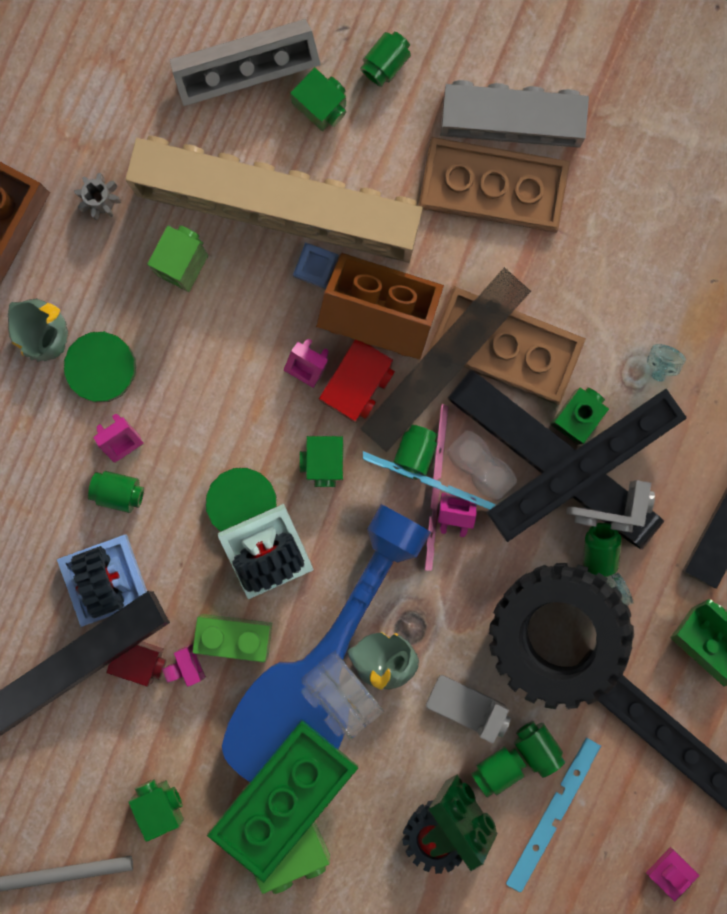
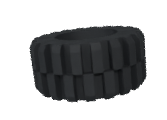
M556 563L551 567L546 565L537 567L532 572L520 577L504 593V596L494 609L495 617L489 627V634L493 636V641L489 644L491 656H497L499 660L495 667L500 676L505 673L509 676L511 680L507 685L514 692L521 688L527 693L524 699L535 704L538 698L546 701L545 708L556 709L558 704H565L567 710L575 709L583 701L589 705L598 701L603 692L608 694L615 687L618 678L622 677L627 667L634 638V625H631L630 622L631 612L629 606L623 604L621 600L622 594L616 586L611 588L606 583L607 578L599 572L597 576L587 572L589 567L579 564L576 568L568 567L567 563ZM552 602L567 603L577 607L589 617L596 630V645L593 653L585 662L570 667L557 666L544 660L534 650L528 636V625L532 615L540 607Z

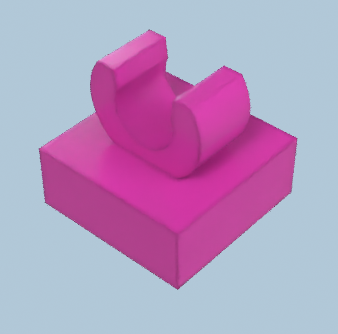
M307 339L303 344L296 343L290 352L284 371L314 388L328 362L326 358L329 350L324 348L322 353L318 354L310 349L312 340Z
M118 414L112 416L115 423L106 429L99 424L96 427L98 434L93 437L98 447L114 463L144 444L135 429L124 417L121 418Z
M441 493L438 513L441 533L446 534L448 525L460 527V537H465L468 528H474L477 504L452 494Z
M193 644L177 650L174 653L177 662L162 669L167 683L183 677L187 687L201 682L206 677L197 654L193 653Z
M671 847L646 872L674 902L700 876Z

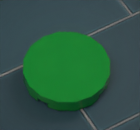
M105 331L90 332L79 337L68 348L64 359V375L70 388L80 397L95 403L110 402L121 397L130 387L136 375V359L131 348L118 336Z
M232 468L221 473L211 483L206 495V512L211 523L220 532L277 507V495L272 483L262 473L249 468Z

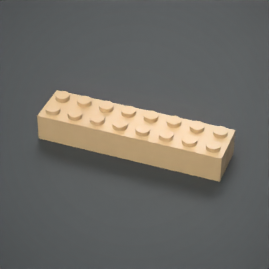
M148 136L147 140L140 138L135 140L125 180L137 197L408 263L411 261L423 209L421 206H416L417 202L411 198L396 196L395 200L381 197L379 191L363 187L360 188V191L346 189V184L333 179H325L324 183L310 180V175L296 170H290L289 174L276 172L275 167L263 162H254L253 166L239 163L240 159L226 153H219L218 157L204 154V150L197 146L184 144L183 148L169 146V141L156 136Z

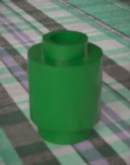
M396 31L393 34L384 32L363 58L364 64L360 67L361 72L371 82L382 87L385 82H390L411 57V53L408 50L410 43Z
M411 424L409 431H405L393 463L402 466L411 473H420L426 476L438 445L435 442L438 434L427 428Z
M104 471L103 474L95 472L88 490V499L95 501L97 506L131 513L134 507L139 508L144 496V487L140 486L138 478Z
M597 523L596 526H591L585 535L583 566L589 567L587 572L596 576L598 572L605 577L611 576L619 569L621 536L618 530L610 529L611 524Z
M531 721L517 730L518 738L514 741V744L533 772H538L542 778H545L555 773L565 764V760L562 757V749L544 723L536 725L534 721Z
M503 746L477 764L478 769L473 771L471 775L488 798L494 793L498 796L524 778L525 775L521 770L527 766L515 748L508 752L506 747Z

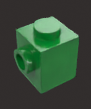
M315 67L290 93L292 104L322 132L329 124L332 127L336 126L347 112L345 110L347 106L346 95H344L346 92L345 88L334 77L331 76L327 79Z
M580 387L573 392L550 425L577 445L585 443L609 408L602 404L605 399L598 392L589 387L586 390Z
M307 436V451H300V473H306V480H314V487H336V480L343 481V436Z
M155 779L135 788L136 794L132 796L128 803L145 842L180 827L184 820L179 809L183 807L182 800L175 787L170 788L167 780L156 784Z

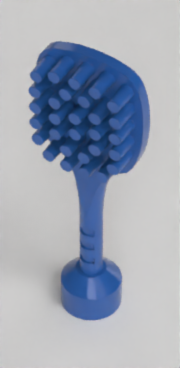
M380 504L367 527L371 546L375 552L330 630L304 659L295 662H278L263 672L246 691L228 723L222 743L223 755L227 763L249 782L253 779L301 720H304L339 749L345 734L349 714L348 699L341 690L339 676L349 643L393 562L398 563L418 557L431 531L387 506Z

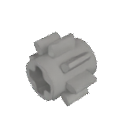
M101 173L97 174L96 179L88 180L85 176L82 177L85 183L82 189L74 190V193L84 200L78 205V208L82 212H86L91 208V216L95 220H98L99 215L107 213L112 217L113 212L111 209L114 203H121V199L112 194L118 187L116 183L110 181L105 185V179ZM96 191H99L103 197L100 202H97L93 196Z

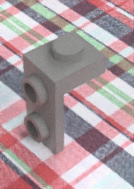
M630 481L624 516L575 507H567L566 514L575 516L574 523L596 526L597 520L611 522L610 529L632 533L633 526H645L646 514L651 513L654 507L655 492L650 491V482Z
M439 675L426 702L428 709L477 731L480 738L493 744L497 736H504L511 721V717L507 716L509 709L505 704L444 675Z

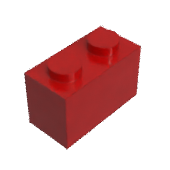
M355 339L319 397V401L354 423H357L360 417L366 420L377 403L371 399L377 388L381 387L385 390L396 372L390 368L393 364V359L374 347Z

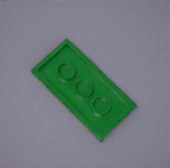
M301 720L207 833V837L264 883L358 770V765L304 720Z

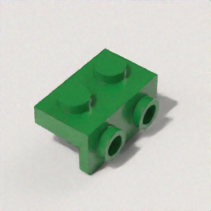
M708 599L690 609L670 638L724 687L727 686V612L722 606Z

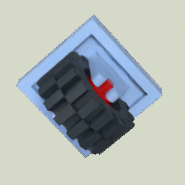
M127 534L57 559L80 627L110 617L147 592Z

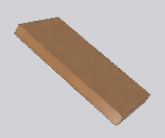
M431 137L419 206L423 207L424 210L557 233L570 161Z
M454 286L427 353L560 405L586 338Z

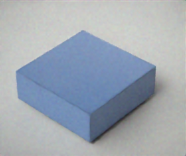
M305 242L293 277L326 289L339 255Z

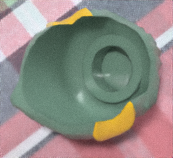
M29 299L9 304V337L12 340V344L21 349L22 356L30 357L31 360L39 362L55 359L64 352L68 329L67 323L58 307L40 299Z
M383 632L370 634L347 651L350 661L356 668L358 676L362 681L380 690L401 687L415 675L419 667L418 654L408 640L398 636L397 633H394L391 637H388Z

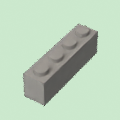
M306 19L170 59L172 72L183 106L321 65L313 33Z
M454 81L452 84H446L440 136L580 148L586 139L589 96L580 95L579 91L571 89L560 90L558 93L544 92L543 88L535 86L525 87L523 90L509 89L508 85L500 83L489 84L488 87L474 86L470 81Z

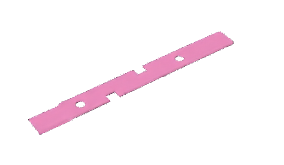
M444 404L441 405L438 445L433 479L437 481L441 478L448 417V406ZM432 487L430 508L433 510L432 517L429 516L428 530L432 532V538L429 535L427 539L425 571H432L440 492V489Z

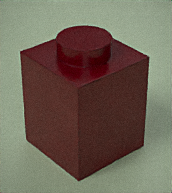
M142 641L109 663L106 673L148 687L153 683L154 679L160 680L163 674L162 669L165 668L167 661L161 658L164 648Z

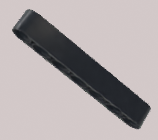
M472 370L466 373L448 396V400L541 474L575 451V449ZM606 474L572 498L587 510L624 516L628 491ZM652 510L651 513L646 514L644 527L633 526L632 533L619 530L618 533L635 547L643 550L664 523V520Z

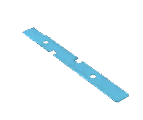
M364 451L362 452L363 460L380 467L388 468L412 479L416 477L422 483L487 509H491L496 505L450 485L448 487L441 485L440 481L420 473H411L402 466L388 460L381 459Z
M586 737L560 784L565 787L562 795L558 792L555 793L506 882L509 887L518 892L523 891L557 829L552 826L555 818L560 821L562 820L601 745ZM575 770L580 771L579 776L574 775ZM535 844L538 845V846H539V850H538V851H534V850H533V845H535Z

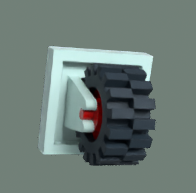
M284 504L218 533V538L248 599L314 570Z

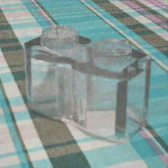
M466 430L446 449L451 463L461 472L470 475L476 489L491 500H500L517 483L512 469L501 459L493 457L486 442L474 432Z

